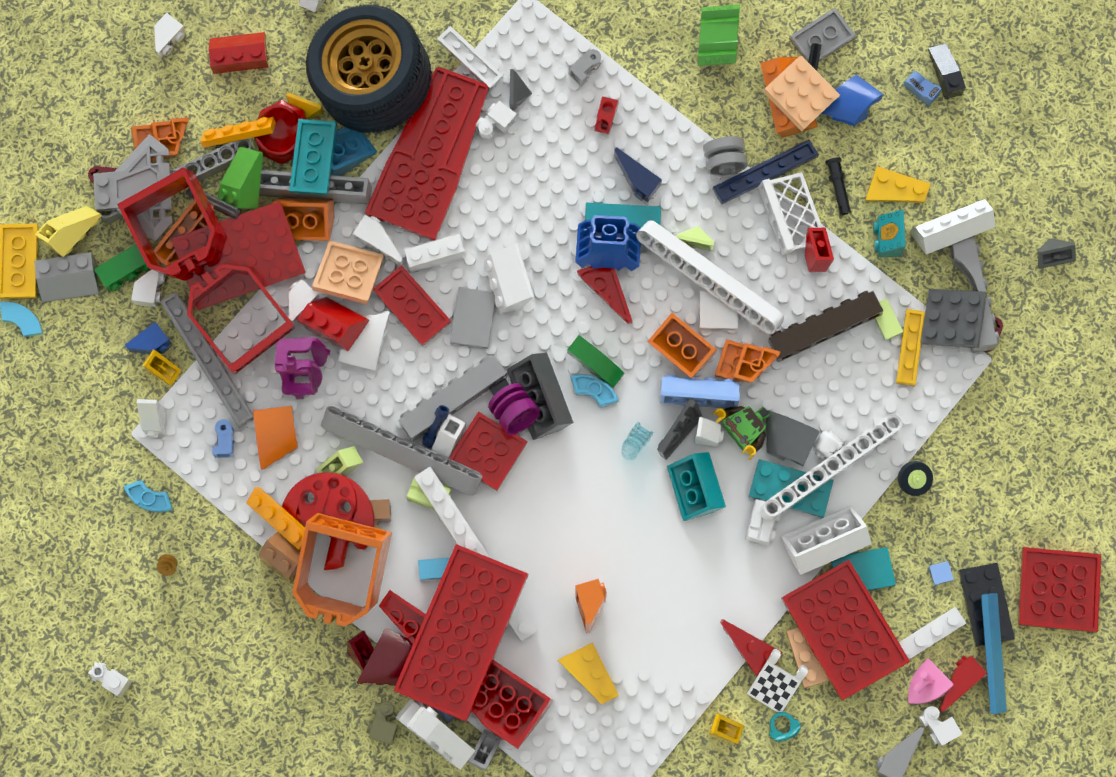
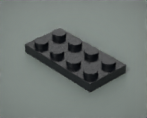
M998 563L958 570L975 647L985 645L981 599L983 594H998L1001 642L1014 640L1015 637Z

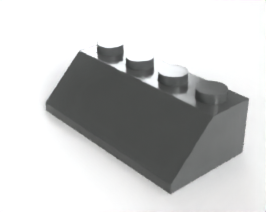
M547 352L531 354L506 369L511 383L521 384L529 398L534 401L540 410L536 421L528 427L533 440L561 431L574 423Z

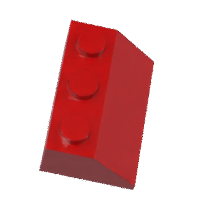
M265 32L210 38L209 58L213 74L269 68Z
M328 297L308 303L297 318L307 330L347 352L370 321Z

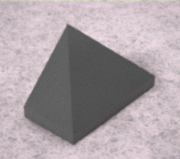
M510 69L509 106L514 111L532 92L516 71Z
M1048 239L1037 251L1039 269L1076 261L1075 244L1072 242Z

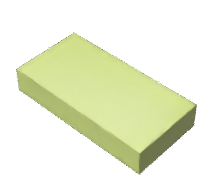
M886 298L879 301L883 314L875 318L885 341L903 333Z

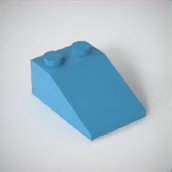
M346 127L336 131L331 168L332 176L344 175L377 153L364 133Z

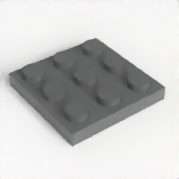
M929 289L921 336L922 345L979 348L987 298L986 292Z

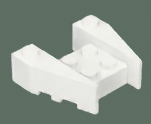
M410 699L395 718L447 761L461 770L475 750L437 719L438 713L432 708L428 707L425 709L426 706L419 701L414 702Z

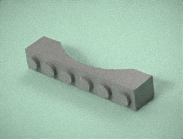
M969 237L949 245L953 265L965 275L973 291L986 292L987 280L982 275L984 267L982 260H979L978 257L980 253L978 242L975 243L974 237ZM990 296L986 298L979 348H971L972 353L994 350L999 343V334L994 329L995 316L990 311Z

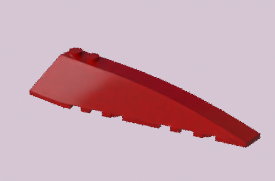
M389 590L379 604V607L413 644L426 614ZM493 660L473 706L472 713L486 728L519 749L543 718L554 700Z

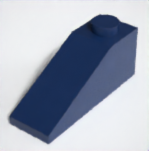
M616 147L614 149V157L635 197L641 201L649 202L661 186L662 179Z

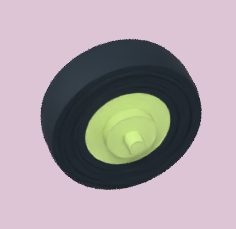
M920 461L906 463L898 474L900 488L911 496L925 494L933 483L931 469Z

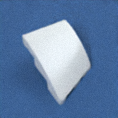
M386 311L381 314L365 316L370 321L348 352L341 348L338 362L376 370L390 312Z

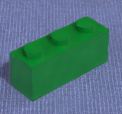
M137 244L94 270L107 291L114 292L119 290L123 283L137 279L138 274L141 272H148L152 269L147 267Z

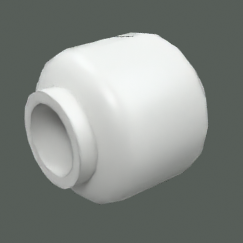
M831 430L829 432L823 431L814 443V447L817 449L815 453L823 460L825 457L829 458L842 449V439Z

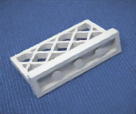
M800 172L774 180H763L758 189L782 256L804 249L806 247V235L797 231L799 224L801 223L808 228H822L803 173ZM799 179L801 184L799 190L789 185L791 180ZM780 184L785 187L783 193L776 192L773 185ZM787 189L797 194L794 201L784 196ZM799 195L806 198L807 204L805 207L796 203ZM781 200L791 204L788 212L781 208ZM793 206L803 211L800 218L790 213ZM805 212L812 215V224L802 220ZM788 217L797 221L794 229L787 225L786 220ZM794 234L804 239L802 244L794 245L792 240Z

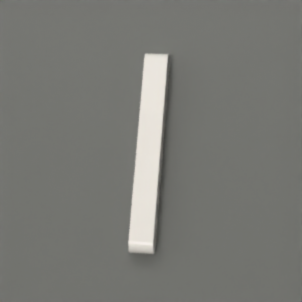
M647 221L637 232L636 236L641 244L765 333H775L783 323L784 316L779 310L656 222Z
M896 414L887 416L767 500L760 510L762 518L765 520L775 519L895 435L903 425L901 417ZM888 421L893 422L896 428H891ZM873 432L879 433L881 439L875 438ZM858 442L863 443L866 449H861L858 446ZM843 453H848L851 460L845 459ZM828 463L833 464L836 470H830L828 467ZM813 474L819 475L821 481H815ZM797 485H803L805 492L799 491ZM782 495L788 496L790 503L784 502ZM767 506L773 507L775 513H769L767 511Z

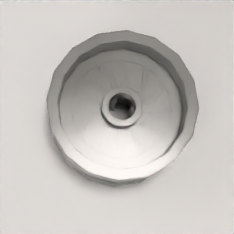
M721 137L703 145L704 157L708 159L706 161V169L710 175H729L740 172L748 166L747 156L743 153L745 151L744 139L741 137Z

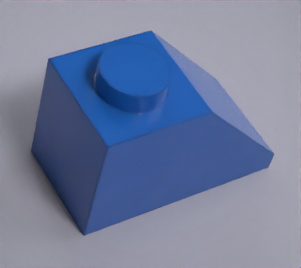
M154 322L126 343L125 346L129 352L150 354L154 349L158 353L163 354L170 348L169 345L172 343L157 323Z

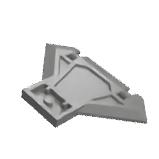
M149 134L114 172L93 173L96 212L117 210L122 214L117 205L118 203L169 176L170 163H164L163 157L169 156V149ZM152 158H156V163H152ZM171 197L137 215L145 234L154 242L173 224L172 217H166V211L172 210ZM154 212H159V217H154Z

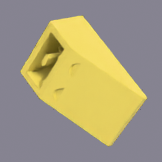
M85 206L48 220L35 235L48 248L64 257L73 250V246L78 241H81L86 236V232L99 222V218L102 215Z

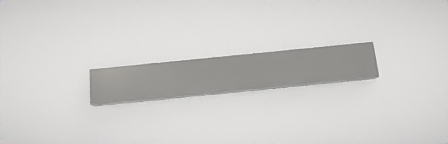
M174 292L160 302L238 428L254 420V415L208 341L187 316V308L178 293Z

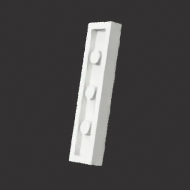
M451 26L437 38V41L478 80L487 84L489 90L503 79V75Z
M954 607L899 643L907 657L911 659L965 625L966 622L957 608Z

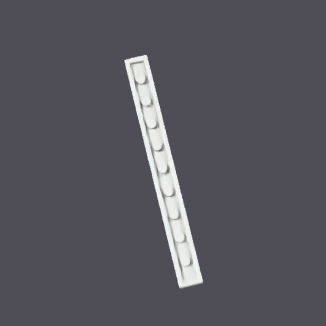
M428 467L414 476V479L456 543L489 557L432 468ZM518 601L509 624L520 641H523L538 630Z

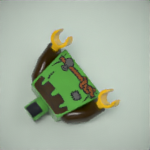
M743 406L725 409L718 408L712 415L716 414L719 417L716 423L723 420L721 423L723 428L740 447L742 454L748 453L750 455L748 460H751L755 453L763 446L766 437V426L762 421L770 416L768 411L762 407L754 412L750 406L746 408Z

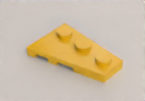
M877 166L865 202L896 201L924 203L930 184Z
M593 642L557 660L601 705L619 696Z

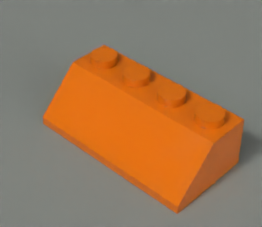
M777 57L760 63L765 86L767 87L798 57ZM769 99L776 133L782 138L818 127L815 119L801 131Z
M599 578L575 585V598L586 633L591 632L603 609L604 602H606V588L604 583L599 582Z

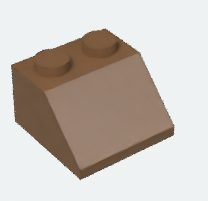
M276 532L266 540L259 552L260 561L290 584L294 581L301 550H298L279 532Z

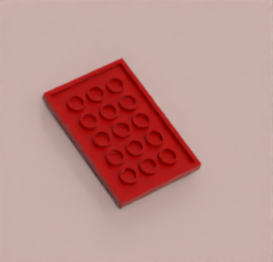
M278 201L240 214L237 219L229 218L220 221L219 223L227 238L219 262L212 267H208L207 264L202 266L205 271L199 276L192 273L193 277L186 281L190 289L197 282L200 283L204 280L202 278L203 274L208 272L211 275L220 264L249 267L264 287L306 273L281 202ZM209 226L172 238L178 259L207 245L211 232ZM235 273L196 303L197 311L260 288L249 275Z
M850 560L845 561L781 598L841 701L910 662Z

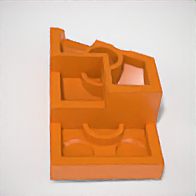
M173 118L170 121L152 122L151 125L132 126L131 133L134 150L150 134L169 149V156L163 157V159L177 156L189 118Z
M726 339L715 376L723 379H733L736 382L753 383L780 355V351L764 346L761 348L748 343L741 344Z
M292 406L253 410L261 470L266 469L275 461L282 459L286 454L298 448Z

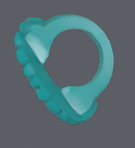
M787 712L776 713L772 716L769 723L771 730L769 736L778 742L793 738L801 730L799 720L794 719ZM785 716L789 719L790 731L783 734L775 728L774 722L777 717Z

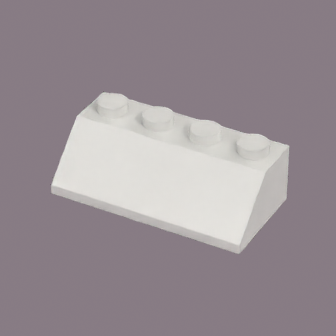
M984 199L916 226L910 230V233L927 255L994 228V212Z
M852 506L781 536L789 556L800 575L872 544L867 526Z

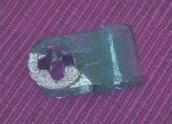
M639 422L632 428L621 448V454L627 460L635 459L654 434L653 431L649 432L640 426L641 423ZM627 446H633L635 448V452L628 453L625 450V448Z

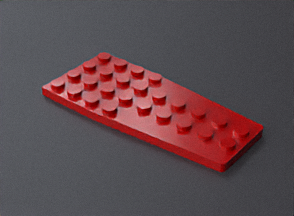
M442 67L435 69L431 76L428 95L420 109L408 120L386 161L366 208L365 215L369 217L374 216L382 222L430 240H436L463 172L477 128L476 123L480 118L487 97V84Z

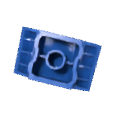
M594 215L592 220H584L578 224L575 263L582 268L591 265L594 269L602 267L613 268L619 271L626 267L630 271L635 270L639 267L641 247L636 234L641 228L635 223H629L627 217Z

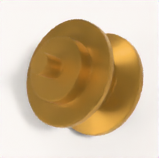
M170 554L160 556L157 563L158 572L165 576L174 574L178 564L177 559Z

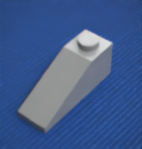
M918 728L887 752L883 758L879 757L875 765L878 768L876 773L883 777H903L925 728Z

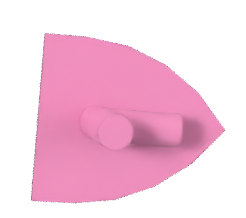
M928 658L917 669L910 682L908 703L923 704L936 700L954 684Z

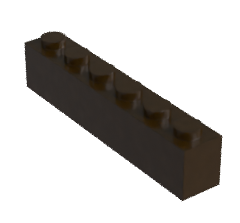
M864 291L858 294V298L854 300L846 299L836 308H833V306L823 310L821 315H811L801 324L796 322L788 326V330L783 332L779 330L771 334L768 340L771 349L780 351V355L776 358L777 361H783L881 316L883 309L874 291L869 293Z

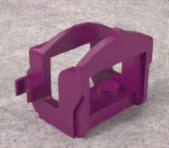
M284 338L277 342L274 364L276 372L280 373L282 379L281 389L283 394L293 395L296 399H304L305 395H315L318 392L322 382V371L319 367L324 366L330 350L317 338ZM311 350L314 361L296 360L295 356H291V353H307ZM308 376L310 383H295V377Z

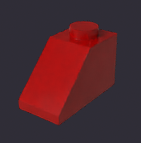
M826 227L807 229L805 259L809 272H827L834 261Z

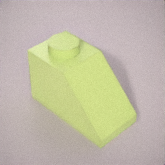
M355 446L338 450L321 464L317 470L319 473L332 472L345 476L359 467L363 461Z

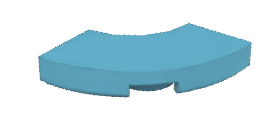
M0 302L3 322H11L18 325L24 337L43 334L39 320L28 308L13 302Z
M586 374L570 376L576 395L592 397L597 401L600 408L619 402L617 395L606 382Z
M143 480L124 486L130 499L145 510L152 512H168L173 510L167 491H151L146 487Z

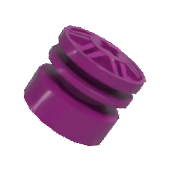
M518 383L502 388L492 397L488 404L491 413L499 420L500 425L509 435L518 434L530 427L540 413L537 405L529 398L521 384Z

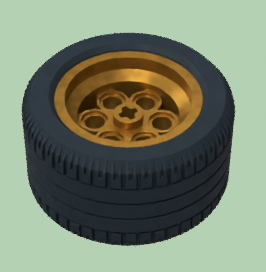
M357 5L334 14V16H331L328 21H325L319 27L320 29L313 36L307 50L306 73L313 92L335 121L354 131L378 133L400 126V124L406 122L420 109L431 85V64L428 54L415 30L403 16L387 7L379 5Z

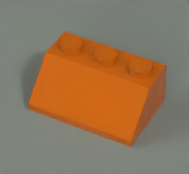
M278 198L272 202H281L294 240H330L334 222V199Z
M674 313L668 316L647 341L691 379L717 353L715 347Z

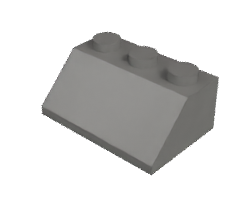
M91 252L34 261L36 280L43 303L99 294L97 273L94 270L96 268V261Z

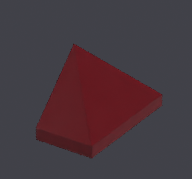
M365 631L360 632L347 641L348 655L363 671L374 650Z

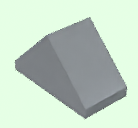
M484 730L474 748V754L467 763L486 771L502 738Z

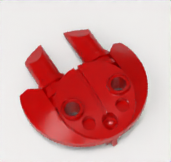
M324 472L305 477L292 487L282 504V507L304 527L306 526V521L316 513L374 527L375 523L373 507L366 492L355 481L338 473ZM309 493H312L314 496L312 503L308 501ZM346 502H349L351 506L349 512H346L344 509ZM329 536L331 540L324 570L344 567L349 542L352 541ZM352 542L357 549L366 550L368 547L364 544Z

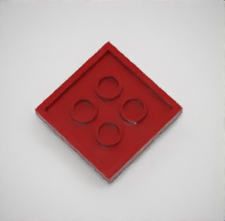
M478 412L449 459L479 472L482 475L481 482L498 491L528 441L516 434H507L500 424Z

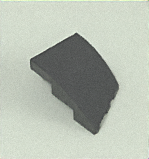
M767 410L770 414L766 418L767 453L783 461L786 458L800 466H804L820 431L787 416Z

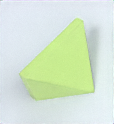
M699 226L677 234V238L690 247L713 251L714 241Z

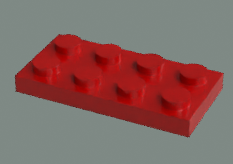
M402 265L373 288V292L422 347L451 323L447 315Z

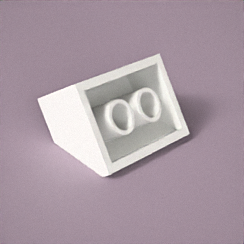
M518 243L493 252L484 260V268L488 272L489 285L494 292L495 305L499 308V312L505 313L521 310L534 295Z

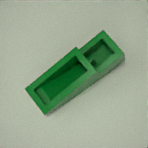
M580 335L577 336L567 349V353L612 388L616 386L625 374L607 356Z

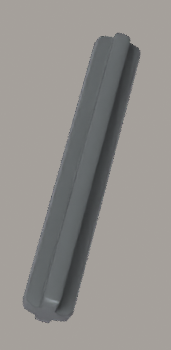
M188 188L186 194L195 199L190 188ZM205 193L209 203L215 210L233 219L238 218V215H240L238 208Z

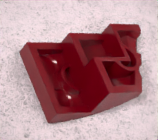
M385 627L357 683L396 686L413 644L406 637Z

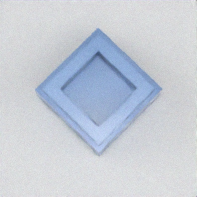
M948 561L929 566L934 585L954 580Z

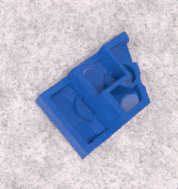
M855 75L836 89L840 96L821 114L831 116L832 120L855 126L867 119L869 107L882 100L883 93L858 75Z

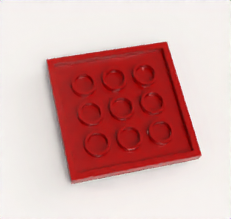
M1023 547L1018 625L1097 633L1101 554Z

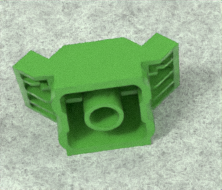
M740 4L702 7L697 66L736 63Z

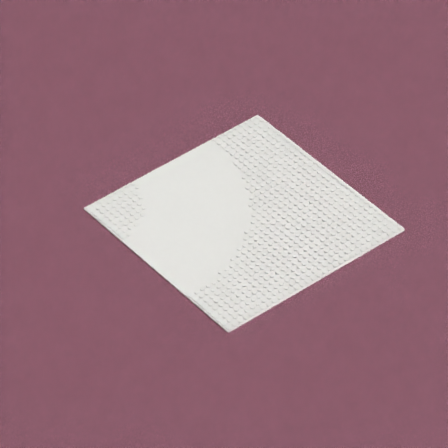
M518 0L475 48L503 75V79L491 90L488 89L480 118H485L489 107L492 104L496 105L499 100L510 108V69L516 71L532 94L514 110L517 114V121L506 133L497 127H493V136L490 139H483L479 134V129L476 128L456 193L436 240L459 234L465 258L411 273L404 249L432 242L433 240L380 221V224L402 257L403 267L447 315L451 323L422 347L373 291L368 305L317 292L320 299L328 297L364 317L381 314L389 311L390 314L376 370L338 362L341 348L310 332L298 322L295 325V329L284 338L300 339L303 337H314L330 350L324 366L319 367L322 371V382L318 392L315 395H305L304 399H296L295 396L285 395L282 392V379L280 373L276 372L274 364L277 343L235 375L213 349L252 414L253 410L285 406L293 407L298 448L286 454L282 459L275 461L264 470L260 468L254 420L238 428L197 360L159 401V404L166 411L164 435L148 437L142 431L141 424L139 423L132 431V436L262 547L266 540L278 531L246 504L254 488L260 487L282 507L285 497L296 483L307 476L319 473L317 468L338 450L355 446L363 463L345 476L359 484L370 500L389 499L391 502V522H380L378 524L382 530L392 532L378 603L367 614L352 622L361 631H365L367 636L375 643H378L385 627L405 637L379 607L388 591L391 590L426 614L441 579L420 581L418 560L449 558L457 543L435 510L407 501V494L413 478L419 472L323 429L321 422L328 406L337 407L411 441L399 424L400 415L407 410L412 411L415 409L416 404L421 400L431 398L432 393L437 389L441 388L443 390L448 386V382L455 377L458 379L462 377L464 371L468 368L478 366L480 360L484 357L494 355L507 372L506 369L529 355L547 352L574 423L561 431L536 440L532 439L528 428L516 434L528 441L498 491L480 482L475 495H468L450 486L448 487L452 490L451 499L489 557L529 574L518 601L538 631L520 641L508 623L493 660L554 700L543 718L519 749L504 739L501 740L498 747L533 777H651L746 661L734 646L735 644L729 635L724 631L720 623L721 619L763 641L787 611L781 598L812 581L824 566L822 565L800 575L781 538L785 534L822 519L821 517L788 509L780 515L779 522H774L773 529L776 530L774 541L764 545L746 540L754 503L757 500L748 496L758 460L768 461L803 472H809L824 460L815 453L817 449L813 445L804 466H800L786 458L783 461L767 453V437H765L762 448L755 453L751 460H748L750 455L748 453L742 454L740 447L722 425L721 430L724 431L723 441L719 442L717 447L694 444L696 425L667 460L660 456L657 450L659 443L664 439L685 405L660 403L662 377H666L669 374L677 375V378L688 376L647 342L668 316L674 313L717 349V353L706 366L694 376L699 380H704L707 377L715 378L716 381L724 380L723 378L716 377L715 372L726 339L741 344L748 343L763 348L764 346L771 349L768 343L771 334L765 333L739 313L738 330L699 329L700 291L707 290L643 244L640 247V263L638 268L633 271L626 267L619 271L615 269L633 321L631 324H627L577 274V270L583 269L575 263L578 224L585 220L586 202L661 206L660 226L675 237H677V234L699 226L714 241L713 251L695 247L691 248L779 310L784 316V321L776 331L781 330L783 332L788 330V326L796 322L801 324L806 321L807 317L814 314L816 316L821 315L823 310L832 306L836 308L846 299L854 300L858 298V294L864 291H868V293L874 291L878 301L887 298L902 330L906 309L925 312L926 306L827 228L826 231L834 261L827 272L808 271L805 248L782 256L758 187L722 205L712 190L713 186L750 169L749 166L740 172L729 175L715 176L708 174L706 169V161L708 159L704 157L703 145L713 140L712 137L538 0ZM595 49L601 54V64L598 69L592 70L587 75V82L581 87L568 75L569 68L587 51ZM462 64L454 71L481 82ZM602 96L619 101L609 135L594 131ZM403 129L359 177L369 178L372 185L371 197L386 161ZM616 147L662 179L661 186L649 202L641 201L635 197L614 157V149ZM774 187V190L776 192L782 194V192H780L777 188ZM784 200L780 202L781 208L788 212L791 204ZM337 202L334 205V222L330 241L375 252L354 239L353 236L354 230L365 215L368 204ZM793 206L790 213L800 218L803 211ZM805 212L802 220L812 224L813 217ZM788 217L786 223L794 229L797 221ZM800 223L797 231L806 235L808 227ZM795 234L792 238L795 246L802 244L804 240ZM303 240L297 249L306 273L265 287L288 318V293L290 292V287L302 279L312 288L329 241ZM518 243L534 297L521 310L500 313L499 308L495 305L488 349L450 344L459 287L493 292L489 285L488 272L484 268V260L491 253ZM384 257L374 287L400 266ZM259 289L213 342L232 364L283 325L285 320ZM875 319L783 361L778 362L775 359L753 383L737 382L739 383L738 406L745 408L750 406L754 412L764 407L766 410L787 416L819 430L818 437L823 431L829 432L831 430L842 439V448L891 414L899 415L903 425L895 435L832 478L834 481L824 518L852 506L862 519L898 476L902 466L912 459L989 365L991 357L984 351L972 353L969 347L922 345L921 343L915 387L896 384L902 334L885 341ZM578 335L601 351L625 373L616 386L612 388L619 402L600 408L597 401L592 397L576 395L570 376L586 374L598 378L567 353V349ZM311 350L307 353H291V356H295L296 360L314 361ZM507 373V378H506V380H507V382H508L509 385H510V384H512V383H511L510 378H509V375H508V373ZM297 376L295 377V383H310L309 377ZM490 390L452 415L466 423V430L478 412L500 424L499 420L494 417L488 408V404L493 397ZM698 406L703 418L716 422L719 418L716 414L712 415L718 408ZM219 420H228L234 429V457L215 458L213 456L212 447L218 446V434L215 431V425ZM444 421L441 423V425H440V427H439V429H438V431H437V433H436V437H437L438 432H439L440 428L442 427ZM888 421L891 428H896L893 422ZM873 432L875 438L881 439L879 433ZM424 435L414 441V443L432 450V447L429 448L422 444ZM858 442V446L861 449H866L863 443ZM709 452L726 507L708 515L683 521L667 466L694 453ZM843 453L845 459L851 460L848 453ZM828 463L829 469L835 471V466ZM309 493L308 501L312 503L314 496L312 493ZM346 502L344 505L346 512H349L351 509L349 502ZM317 533L308 577L309 586L322 597H329L360 607L365 606L377 548L368 546L366 550L357 549L352 542H349L344 567L324 570L331 538L329 535ZM599 578V582L604 583L606 588V602H604L603 609L591 632L586 633L575 598V585ZM592 642L619 694L618 697L602 705L557 661ZM471 711L467 721L481 733L484 730L493 733Z

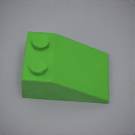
M239 147L220 183L218 198L236 208L258 209L263 152Z

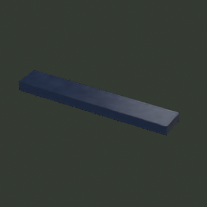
M809 139L713 186L712 190L722 205L757 188L763 180H773L817 158L819 154Z

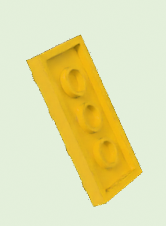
M37 223L0 224V299L37 298V280L34 261L38 260V237L35 235L39 230Z

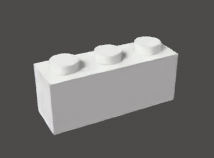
M459 234L404 249L411 273L465 258Z

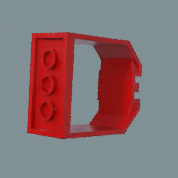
M181 168L117 204L149 269L186 281L193 277L192 273L198 276L205 271L202 266L207 264L208 267H212L219 262L227 237L197 176L186 168ZM189 187L211 230L207 245L162 268L137 215Z
M220 264L211 275L208 272L203 274L202 278L204 280L202 282H197L190 287L187 316L235 375L293 331L295 326L249 267ZM237 273L249 275L285 320V323L231 364L194 318L196 303L212 292L233 274Z

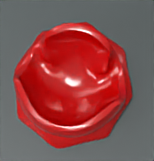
M280 100L262 109L258 116V119L274 117L276 122L274 132L254 137L258 150L263 152L264 157L279 164H285L294 158L298 120L307 118L302 108Z

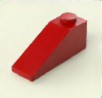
M963 656L955 663L957 667L953 670L950 678L954 685L944 694L938 708L940 713L944 712L987 674L972 656H969L967 659Z

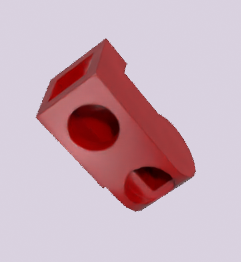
M602 96L594 131L610 134L619 105L618 100Z

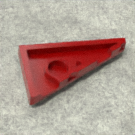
M590 266L577 270L578 276L627 324L633 322L615 269L602 267L594 269Z
M721 619L720 623L724 631L729 635L740 655L746 660L749 668L758 676L770 654L776 648Z

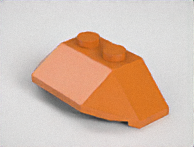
M195 199L153 250L157 259L165 266H169L179 260L172 238L208 226Z

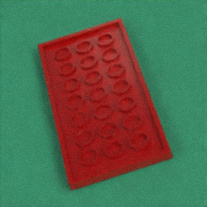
M456 544L393 691L467 722L529 574Z

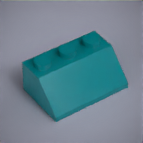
M709 452L694 453L667 466L683 521L708 515L726 507Z

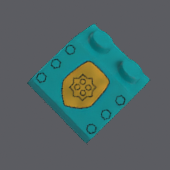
M904 210L880 215L876 222H873V233H877V240H874V252H877V257H900L905 249Z

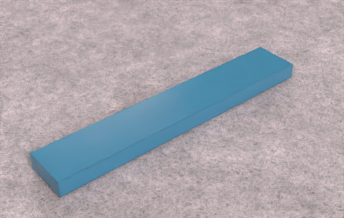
M990 593L983 594L981 599L990 713L998 714L1007 712L998 594Z

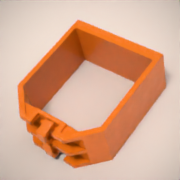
M316 513L306 521L292 594L307 617L317 619L318 615L322 614L324 615V623L331 624L337 618V625L347 626L367 614L378 603L392 532ZM317 533L377 548L365 606L360 607L348 602L315 595L309 586L308 577Z

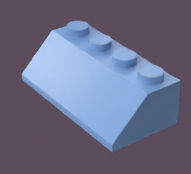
M669 374L666 377H662L660 403L686 405L691 398L700 407H737L739 403V383L733 379L716 381L715 378L707 377L704 380H699L696 377L692 379L689 376L677 378V375Z

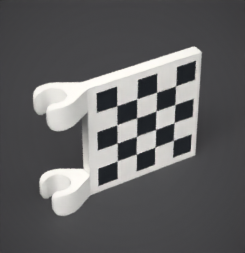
M774 649L747 694L776 712H782L801 681L807 675L808 668L801 665L796 675H791L775 665L781 656V652Z

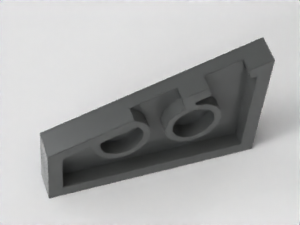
M689 399L664 439L658 445L657 450L665 460L671 456L698 424L699 417H703L696 401L693 399Z

